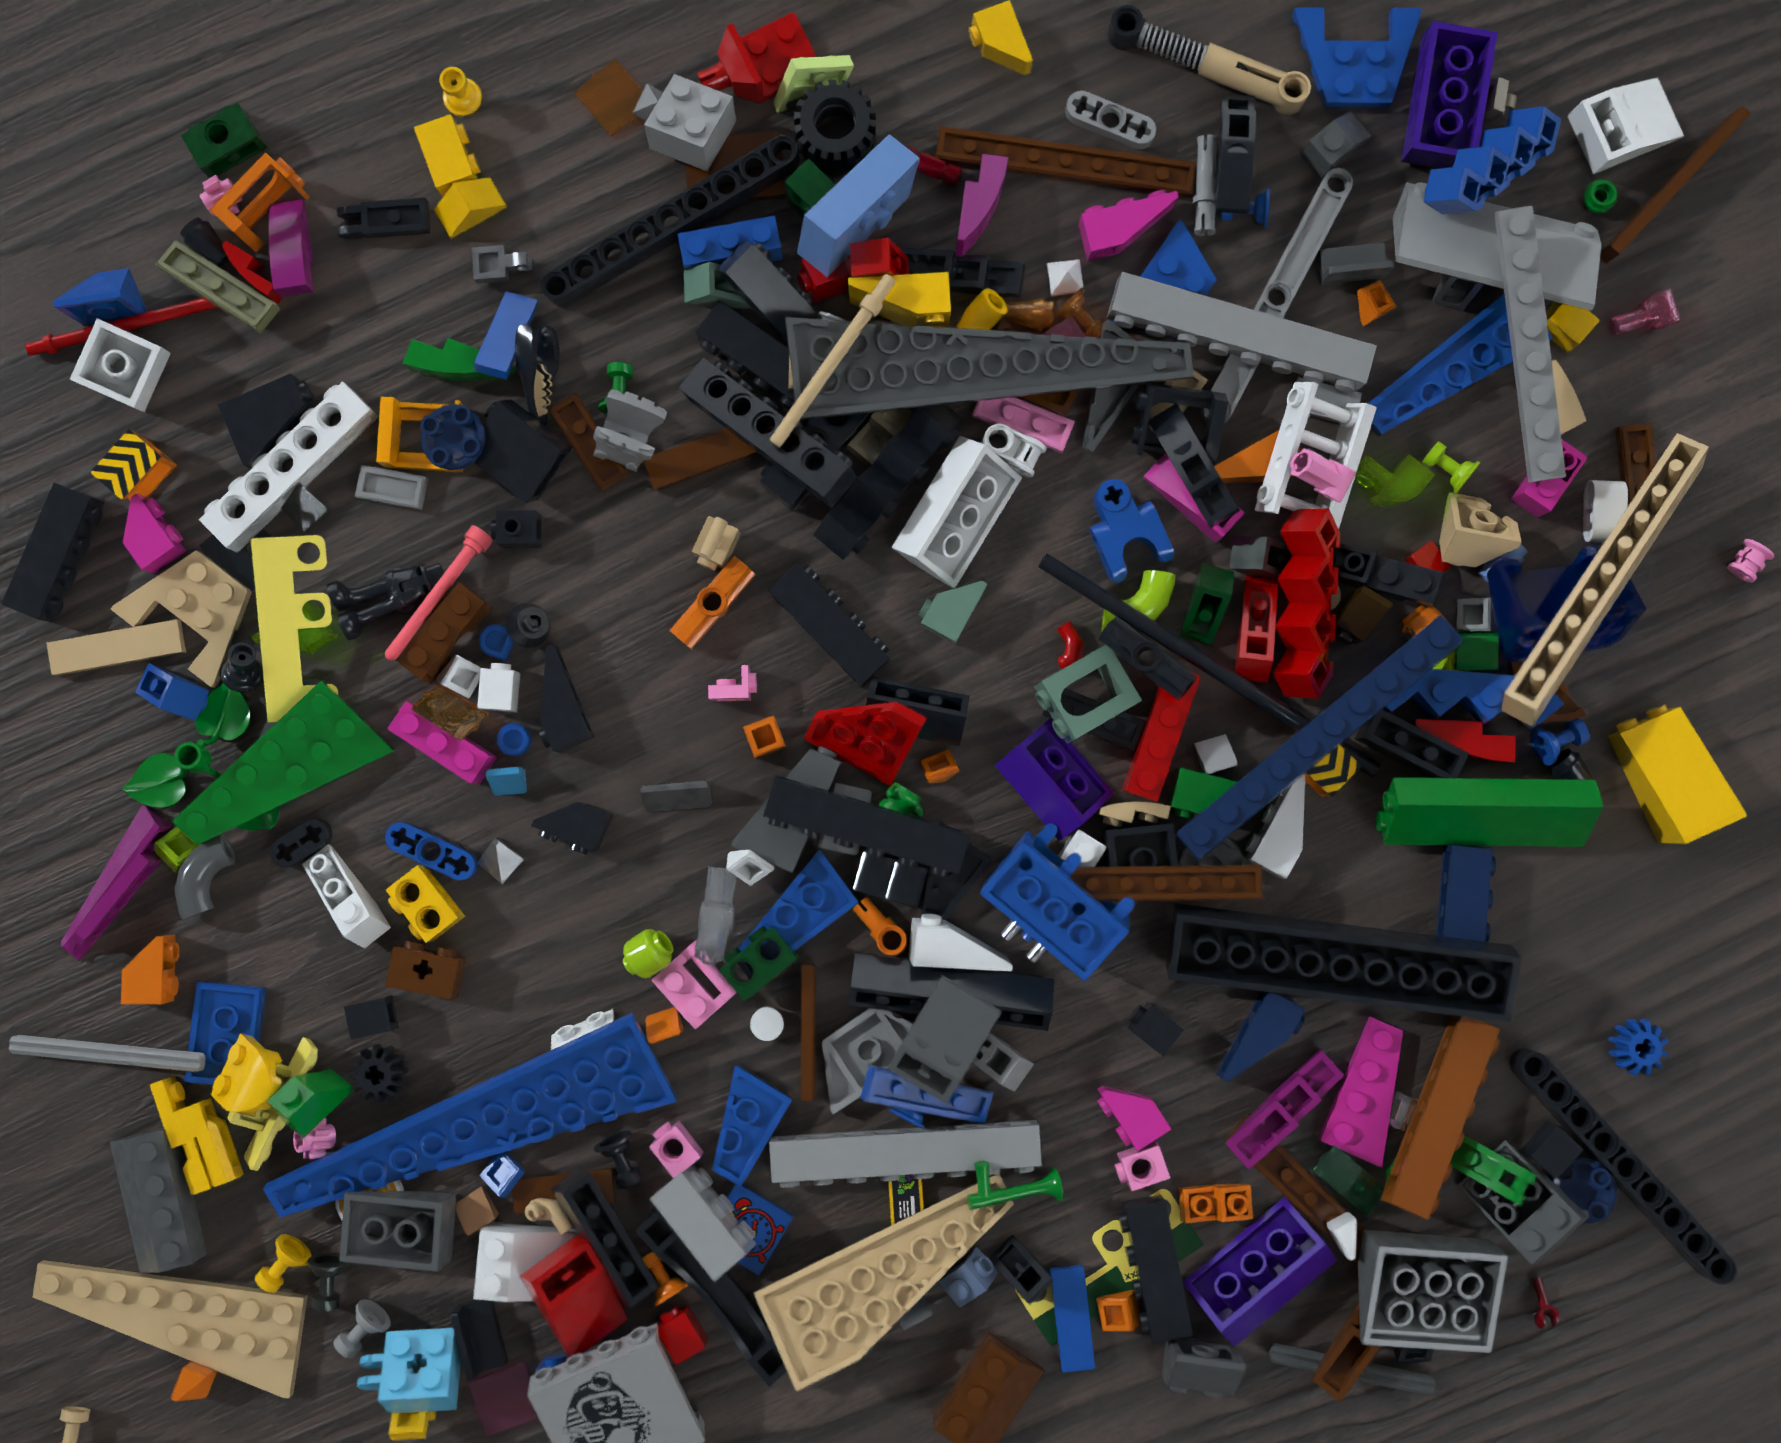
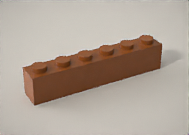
M1450 1015L1380 1200L1427 1220L1430 1214L1435 1213L1440 1201L1438 1192L1442 1182L1447 1181L1452 1170V1165L1450 1164L1454 1151L1460 1148L1463 1142V1126L1466 1119H1469L1475 1110L1476 1102L1474 1097L1477 1089L1482 1087L1486 1081L1488 1071L1485 1068L1488 1060L1498 1049L1499 1038L1497 1037L1500 1029L1473 1017Z

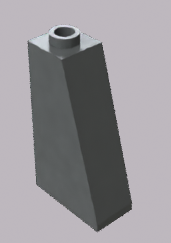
M819 746L818 751L809 749L786 778L830 791L841 762L835 760L838 755L837 753ZM767 799L734 838L731 846L740 850L750 849L765 861L787 871L794 872L809 836L802 834V828L789 824L788 829H783L768 824L769 818L763 816Z

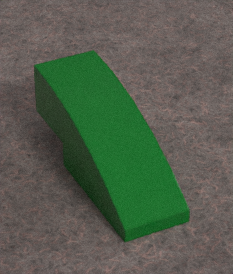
M447 338L443 350L412 339L403 360V364L410 371L433 378L453 381H478L498 378L474 371V362L480 349ZM512 366L509 375L514 374L516 369L514 366Z

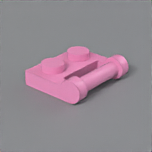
M697 940L690 944L651 980L695 1030L737 993L724 975L700 950L702 946ZM690 958L721 992L715 999L684 965Z

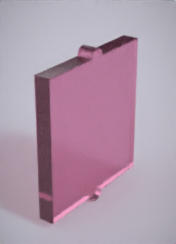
M525 1361L468 1383L476 1405L474 1412L479 1413L486 1436L538 1417L528 1398L530 1374Z

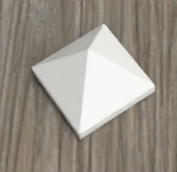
M1080 259L1047 263L1051 296L1084 292Z

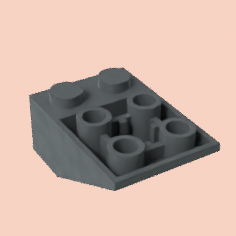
M942 976L899 1046L888 1069L942 1102L947 1103L1001 1014V1010Z
M1505 1140L1494 1152L1537 1176L1533 1185L1529 1184L1523 1194L1526 1198L1521 1206L1468 1176L1457 1186L1516 1249L1534 1265L1541 1263L1589 1217L1556 1184ZM1508 1172L1502 1184L1510 1188L1516 1176Z

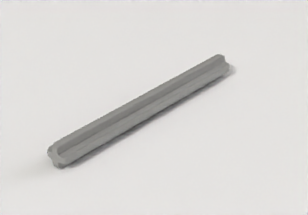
M26 1035L12 1036L9 1041L10 1053L192 1072L202 1071L205 1068L206 1061L205 1054L199 1052Z

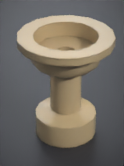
M77 1406L62 1408L60 1420L66 1422L63 1441L60 1443H77L80 1424L89 1420V1408Z

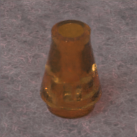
M1047 298L1008 302L1006 314L1008 322L1019 323L1042 331L1045 328H1053L1055 302L1048 301Z

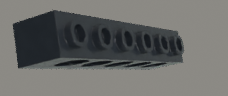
M702 358L678 387L687 400L829 507L833 508L857 479L851 468L853 462L840 451H837L835 454L827 449L828 444L816 433L813 432L809 436L802 431L804 426L800 422L796 424L780 448L772 444L769 439L785 418L778 413V406L765 396L762 400L754 395L756 391L744 380L740 379L738 382L730 377L732 373L718 361L713 365L705 358ZM727 390L722 397L716 398L721 391ZM750 408L746 415L740 416L744 409ZM775 425L770 433L764 434L766 428ZM799 443V447L795 451L788 452L790 446ZM824 462L822 468L812 471L816 463Z
M874 412L844 415L846 420L840 426L831 425L828 422L829 417L805 419L802 424L805 428L802 431L809 436L813 432L819 435L828 444L827 449L833 454L837 451L843 452L851 440L869 421ZM799 443L790 446L788 452L795 451L799 447ZM768 462L760 473L763 477L760 480L762 487L791 511L796 508L809 492L771 462ZM824 462L816 463L812 471L822 468Z

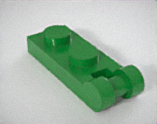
M1465 1135L1460 1148L1454 1151L1450 1161L1454 1169L1519 1206L1523 1204L1526 1198L1523 1196L1529 1184L1533 1185L1537 1178L1532 1172ZM1508 1172L1516 1176L1510 1188L1502 1184Z

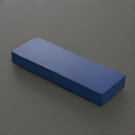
M505 292L475 359L474 371L507 380L516 359V331L520 325L531 324L538 308V300Z
M1080 1264L1050 1268V1274L1054 1281L1051 1283L1061 1371L1064 1373L1095 1369L1084 1266Z

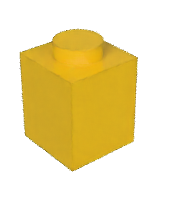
M1555 301L1545 309L1548 331L1553 336L1551 340L1566 353L1578 346L1600 321L1587 309Z

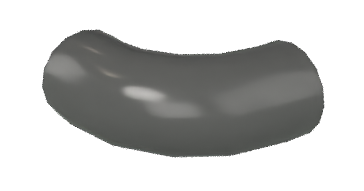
M219 834L194 848L179 868L174 891L181 920L215 908L210 894L211 881L216 873L235 864L232 846L224 834Z

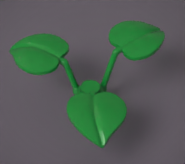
M224 683L208 695V702L204 711L198 715L195 721L196 729L200 734L212 737L204 741L199 739L196 744L185 742L178 746L174 756L158 753L147 758L138 767L133 777L124 785L122 790L132 799L144 805L155 808H168L176 805L185 797L187 786L182 778L187 777L188 771L193 773L206 772L217 779L221 773L210 767L212 755L206 749V746L215 744L219 737L226 741L236 740L249 728L252 718L251 710L241 692L230 690ZM280 806L236 826V828L245 831L272 829L278 821Z

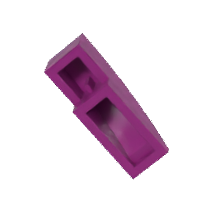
M982 154L979 183L965 181L956 256L962 257L976 243L994 215L1003 190L1008 157Z
M303 199L270 204L269 255L273 290L281 297L314 292L310 267L313 264L305 201Z

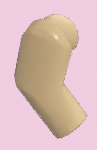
M537 1198L532 1200L525 1208V1215L528 1220L533 1222L537 1220L552 1221L561 1235L573 1227L556 1199Z

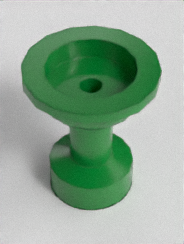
M611 362L607 364L606 375L608 378L613 379L612 390L625 394L626 380L633 378V366L625 362ZM606 396L604 401L598 405V409L601 413L607 415Z

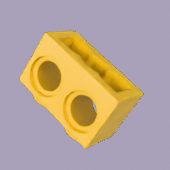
M425 865L415 866L386 889L390 896L388 898L389 904L398 914L403 913L410 922L408 925L409 930L419 941L422 939L425 943L435 941L465 917L450 895ZM411 883L416 884L420 891L416 901L410 900L406 893L407 887ZM431 909L437 911L440 916V922L435 928L431 927L426 919Z

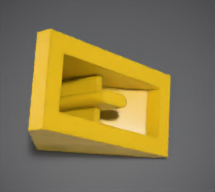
M489 177L454 182L434 211L452 239L507 208Z

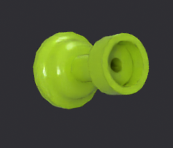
M1438 441L1422 463L1429 468L1437 464L1451 474L1450 484L1453 486V493L1456 495L1481 462L1465 461L1460 465L1445 454L1447 446Z

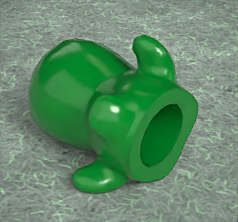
M896 782L886 791L888 798L883 799L879 806L905 814L912 812L917 817L923 816V808L920 805L921 798Z

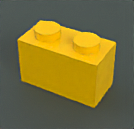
M449 114L414 127L434 185L442 197H444L454 182L477 179L476 174L480 173L481 170L474 153L468 154L465 144L470 143L463 123L457 125L452 115Z

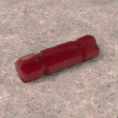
M905 146L920 158L917 167L918 172L937 180L943 178L944 183L956 186L962 173L960 167L951 163L947 166L945 164L946 161L924 152L919 154L917 149Z

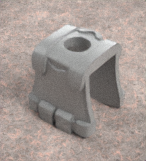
M610 390L605 401L608 413L603 428L597 426L593 438L596 441V448L593 456L605 460V458L625 465L626 469L636 472L644 460L651 459L655 448L646 444L648 436L655 427L664 423L667 412L661 407L654 406L655 402L642 397L641 400H638V395L627 391L623 394L617 390Z

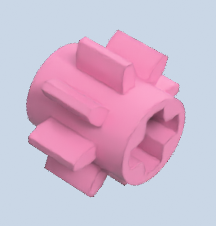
M216 175L202 183L205 192L199 195L206 208L214 217L216 215L210 209L234 185L229 178L221 181ZM242 197L229 209L234 215L240 212L237 203L243 200Z
M324 1118L304 1138L294 1131V1148L298 1153L303 1152L304 1159H320L326 1156V1150L333 1149L336 1143L334 1126L326 1124V1118Z

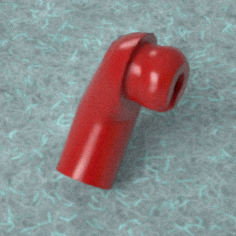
M1071 621L1057 629L1066 644L1064 654L1058 658V664L1061 669L1083 658L1085 649L1084 641Z

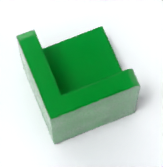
M1497 632L1458 633L1464 639L1456 649V667L1458 670H1498L1499 636Z

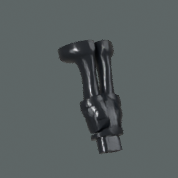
M440 562L428 567L425 564L408 568L398 566L388 570L385 573L386 577L363 587L347 588L340 581L327 583L326 587L335 608L339 612H343L338 614V621L343 634L350 641L360 636L364 626L381 616L398 610L401 614L414 611L424 601L442 577L444 571ZM389 594V598L357 611H346L367 600Z

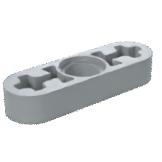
M1086 91L1074 92L1068 98L1065 113L1071 123L1137 150L1145 149L1153 142L1156 134V125L1150 117ZM1080 102H1084L1086 110H1083L1081 114H1077L1076 106ZM1095 108H1100L1096 120H1091ZM1106 113H1114L1118 116L1120 123L1114 128H1108L1102 123L1101 118ZM1127 119L1130 121L1126 133H1122L1121 131ZM1140 126L1146 128V135H1143L1141 139L1135 137V130H1138Z

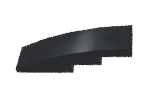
M899 247L908 256L909 274L949 272L950 291L980 294L985 288H990L1002 297L1021 298L1026 267L1023 262L991 260L988 256L963 255L959 257L956 256L954 250Z

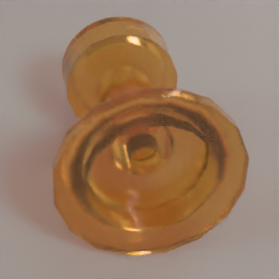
M1081 287L1054 316H1062L1065 319L1074 316L1087 329L1084 336L1098 337L1102 333V326L1106 320L1103 317L1095 320L1082 307L1085 303V297L1083 296L1084 289Z

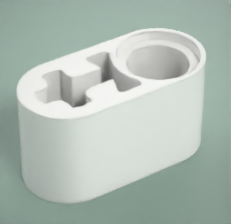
M1589 480L1584 490L1583 536L1586 542L1604 543L1628 508V488L1624 481Z

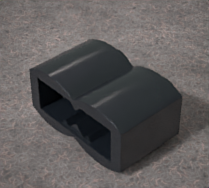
M863 851L853 890L918 907L928 869L921 867L922 863L919 862L917 867L897 862L898 860L889 858L890 854L888 853L885 854V858H881Z

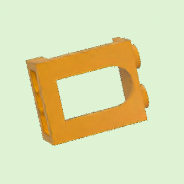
M381 396L376 462L384 468L463 472V469L446 470L437 467L431 463L425 453L399 452L401 421L421 422L425 416L430 415L433 411L447 404L399 402L394 397ZM455 400V404L464 405L461 401Z

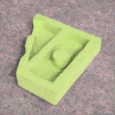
M850 55L792 58L773 100L776 111H786L787 102L802 96L804 98V93L808 89L814 92L815 84L822 82L823 86L829 85V80L836 79V85H842V81L848 80L854 67Z

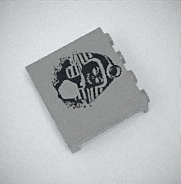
M656 1323L648 1327L636 1328L629 1335L618 1340H608L597 1349L585 1354H575L568 1358L566 1362L552 1368H542L530 1377L528 1398L552 1443L705 1442V1422L700 1411L694 1413L658 1339V1326Z

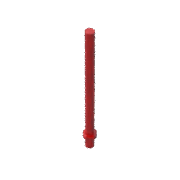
M202 297L107 323L124 331H130L218 307ZM93 326L57 336L52 334L44 335L42 340L26 343L25 349L29 356L46 352L50 355L56 354L61 348L86 342Z

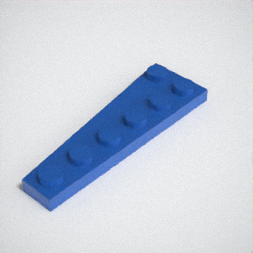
M1505 294L1367 403L1377 407L1371 429L1378 437L1513 362ZM1548 331L1549 340H1551L1553 336Z

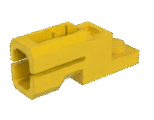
M175 1076L150 1084L171 1149L183 1145L187 1161L182 1169L191 1195L211 1189L212 1186L216 1187L244 1175L226 1120L217 1117L211 1098L186 1107L184 1103V1088L180 1082H177Z

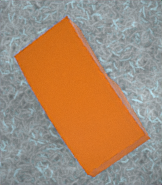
M1213 1184L1178 1187L1180 1221L1185 1224L1212 1220L1231 1222L1253 1219L1250 1184Z

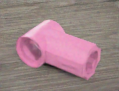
M1306 448L1294 454L1290 462L1291 475L1315 487V492L1339 503L1342 502L1357 473L1343 464L1327 460Z

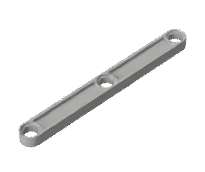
M1334 168L1328 171L1322 179L1253 310L1280 318L1284 317L1352 188L1353 180L1348 171L1342 168ZM1332 177L1343 180L1345 185L1344 191L1336 193L1330 190L1328 180ZM1277 289L1283 292L1285 303L1279 306L1273 305L1268 299L1269 291ZM1229 354L1210 390L1212 392L1226 393L1229 404L1225 423L1231 417L1258 366L1246 364L1240 360L1239 356ZM1201 408V417L1206 423L1208 409Z

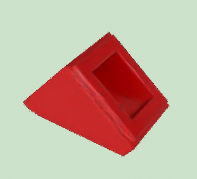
M1432 540L1404 559L1406 563L1440 572H1445L1451 567L1448 562L1442 561L1441 552Z

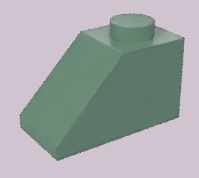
M707 262L684 271V303L713 309L720 300L730 308H751L716 270L720 264Z
M979 581L937 593L933 601L927 598L918 616L923 618L920 626L955 645L984 593L987 583Z

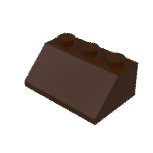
M988 1332L934 1414V1430L953 1443H998L1045 1370Z

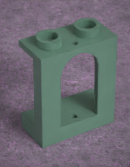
M1106 645L1034 686L1037 691L1035 696L1039 705L1044 710L1049 711L1054 720L1052 722L1054 731L1061 739L1064 738L1067 744L1142 701L1115 653ZM1097 669L1114 698L1081 716H1073L1067 713L1061 704L1063 690L1068 685Z

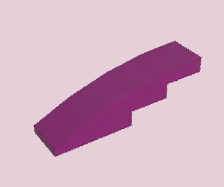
M1319 1049L1247 1118L1225 1144L1249 1170L1299 1126L1297 1122L1322 1101L1320 1097L1345 1075Z

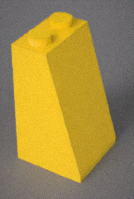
M1666 704L1648 710L1646 712L1647 718L1638 722L1636 718L1621 722L1616 725L1618 731L1607 735L1657 843L1687 844L1747 817L1745 810L1681 707L1667 709Z

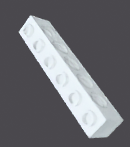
M343 381L339 385L329 388L323 396L324 400L319 405L304 412L300 417V423L293 430L286 431L280 435L276 441V446L268 454L264 453L256 458L252 464L253 468L244 477L236 478L229 485V491L220 500L212 501L205 508V514L199 521L226 548L238 553L251 538L260 532L379 417ZM335 413H341L340 422L335 426H330L329 420L331 416ZM316 435V445L311 449H306L307 439ZM292 458V468L287 472H283L282 465L284 461ZM268 481V491L264 495H259V486L261 483ZM240 504H244V514L236 519L235 509Z

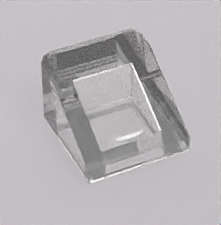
M1397 1092L1392 1102L1389 1124L1397 1129L1406 1131L1418 1099Z

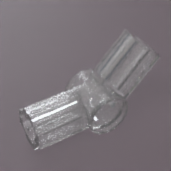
M708 866L705 898L701 902L699 912V933L695 945V958L700 959L706 965H715L717 962L724 960L728 935H732L734 926L735 905L733 901L737 876L722 867Z

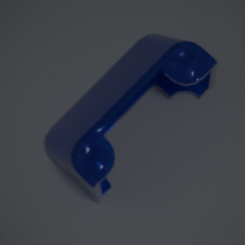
M1591 545L1585 547L1578 553V557L1571 565L1522 572L1521 565L1516 559L1501 558L1491 565L1487 573L1497 634L1499 636V645L1507 662H1520L1528 659L1602 546ZM1629 579L1582 652L1603 649L1616 644L1624 638L1647 608L1631 579Z

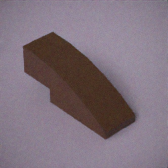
M1359 1302L1339 1330L1311 1378L1312 1381L1339 1402L1343 1400L1381 1348L1378 1345H1363L1360 1342Z

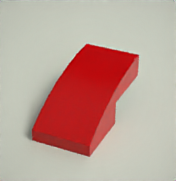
M225 240L222 247L237 271L258 291L278 305L283 297L273 290L271 282L259 276L264 266L253 256Z

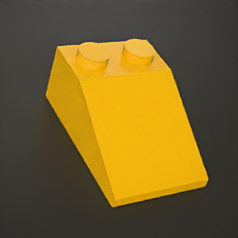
M949 272L889 275L896 283L882 301L883 307L878 313L879 316L902 326L949 328L951 315ZM883 276L848 278L850 304L859 307L867 294L871 295Z

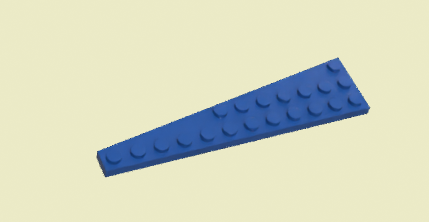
M632 1012L266 1183L263 1190L278 1216L283 1217L324 1205L329 1201L344 1199V1193L359 1192L370 1188L376 1190L386 1187L387 1183L400 1179L410 1180L417 1178L421 1173L437 1169L441 1171L520 1148L528 1143H537L551 1139L553 1135L569 1130L575 1132L585 1129V1126L600 1121L606 1123L616 1120L617 1116L630 1112L640 1113L677 1102V1095Z

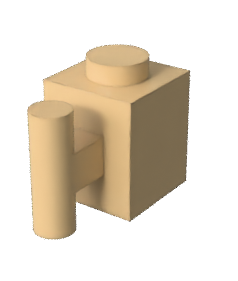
M708 516L692 549L694 556L698 557L696 563L715 571L716 566L723 569L727 565L741 536L739 529L728 525L727 521L719 517L713 518Z

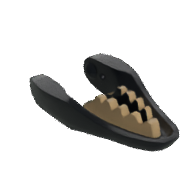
M523 324L519 326L515 336L516 368L524 390L529 413L546 426L548 405L551 402L549 396L552 395L551 387L559 367V340L557 332L551 326L542 325L536 331L533 326Z

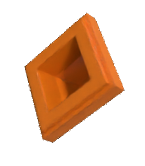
M950 749L919 761L929 784L946 782L959 772Z

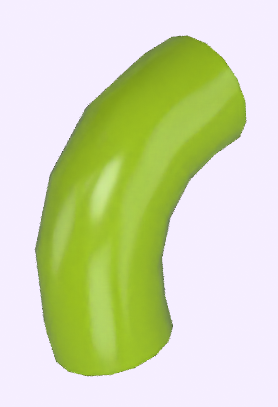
M1143 571L1139 590L1133 597L1122 601L1155 621L1169 604L1175 586L1176 575L1164 571ZM1105 609L1102 617V631L1116 617Z

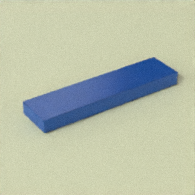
M869 1065L860 1098L866 1102L985 1124L993 1091L959 1083L948 1102L944 1103L893 1071Z

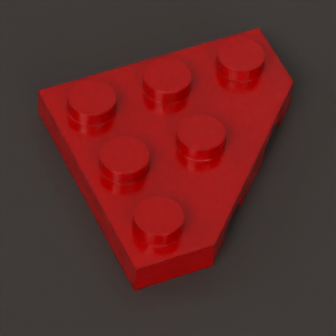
M898 702L817 711L804 740L817 747L821 746L837 753V758L891 786L926 717Z

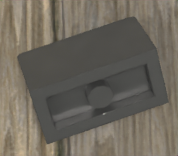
M1385 242L1320 249L1317 253L1321 285L1386 278L1395 268L1394 260L1387 261Z

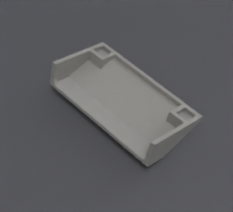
M1406 182L1393 215L1396 262L1504 289L1494 213L1512 208L1483 202L1484 206L1475 212L1441 214L1423 203L1427 183L1419 182L1415 185ZM1534 214L1544 299L1592 311L1595 306L1601 253V241L1598 230L1588 223L1578 222L1573 224Z

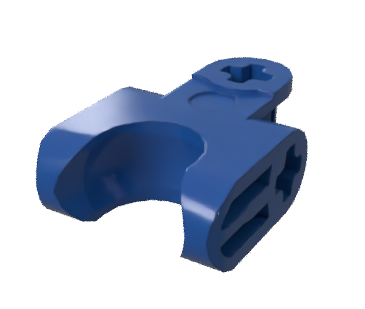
M1110 479L1102 483L1094 494L1093 500L1102 522L1089 527V532L1110 581L1114 584H1119L1126 578L1127 567L1123 559V549L1128 542L1140 541L1150 548L1154 558L1159 562L1167 563L1173 560L1174 550L1151 501L1136 506L1130 490L1124 482L1118 479ZM1108 491L1111 495L1117 494L1119 496L1115 505L1113 501L1106 502L1105 497Z

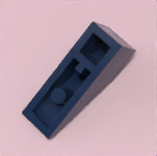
M1261 991L1216 1075L1229 1082L1289 1040L1292 1033L1296 1035L1305 1021V1017L1302 1016L1305 1009L1277 993Z

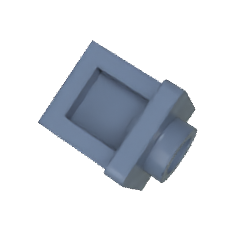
M976 1247L971 1250L963 1262L946 1272L938 1283L958 1307L961 1308L987 1291L998 1272L990 1259Z

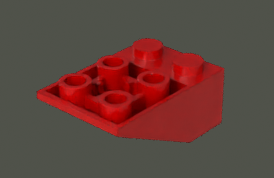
M577 1235L519 1276L569 1358L575 1354H583L628 1320L605 1268L588 1240Z

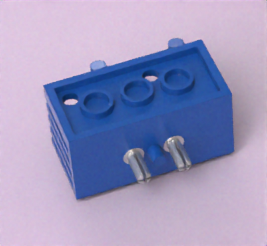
M1049 823L1036 837L1029 831L1022 836L986 878L980 894L1012 920L1001 932L1003 938L1006 936L1005 939L1010 941L1019 929L1022 928L1024 933L1021 936L1030 943L1033 939L1037 941L1035 946L1028 952V959L1033 956L1031 961L1036 962L1048 950L1083 981H1086L1130 931V916L1128 914L1134 908V900L1130 897H1124L1118 905L1113 901H1097L1069 878L1081 864L1082 858L1078 853H1071L1064 861L1046 846L1058 830L1055 824Z

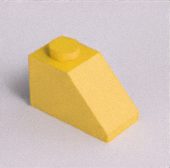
M1010 0L973 13L972 27H969V35L973 46H979L982 56L1020 74H1029L1033 59Z

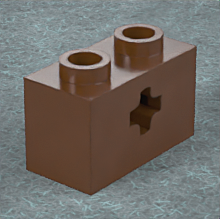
M405 940V945L393 946L385 983L386 987L450 1000L459 996L467 957L457 956L458 950L447 947H438L437 951L425 949V943ZM428 962V967L433 968V972L426 975V970L421 969V964Z

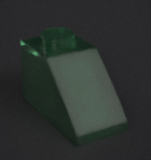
M1336 1145L1320 1157L1318 1165L1313 1170L1366 1217L1380 1201L1384 1188Z

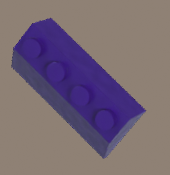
M1284 1196L1182 1283L1220 1332L1235 1347L1335 1263L1337 1258Z

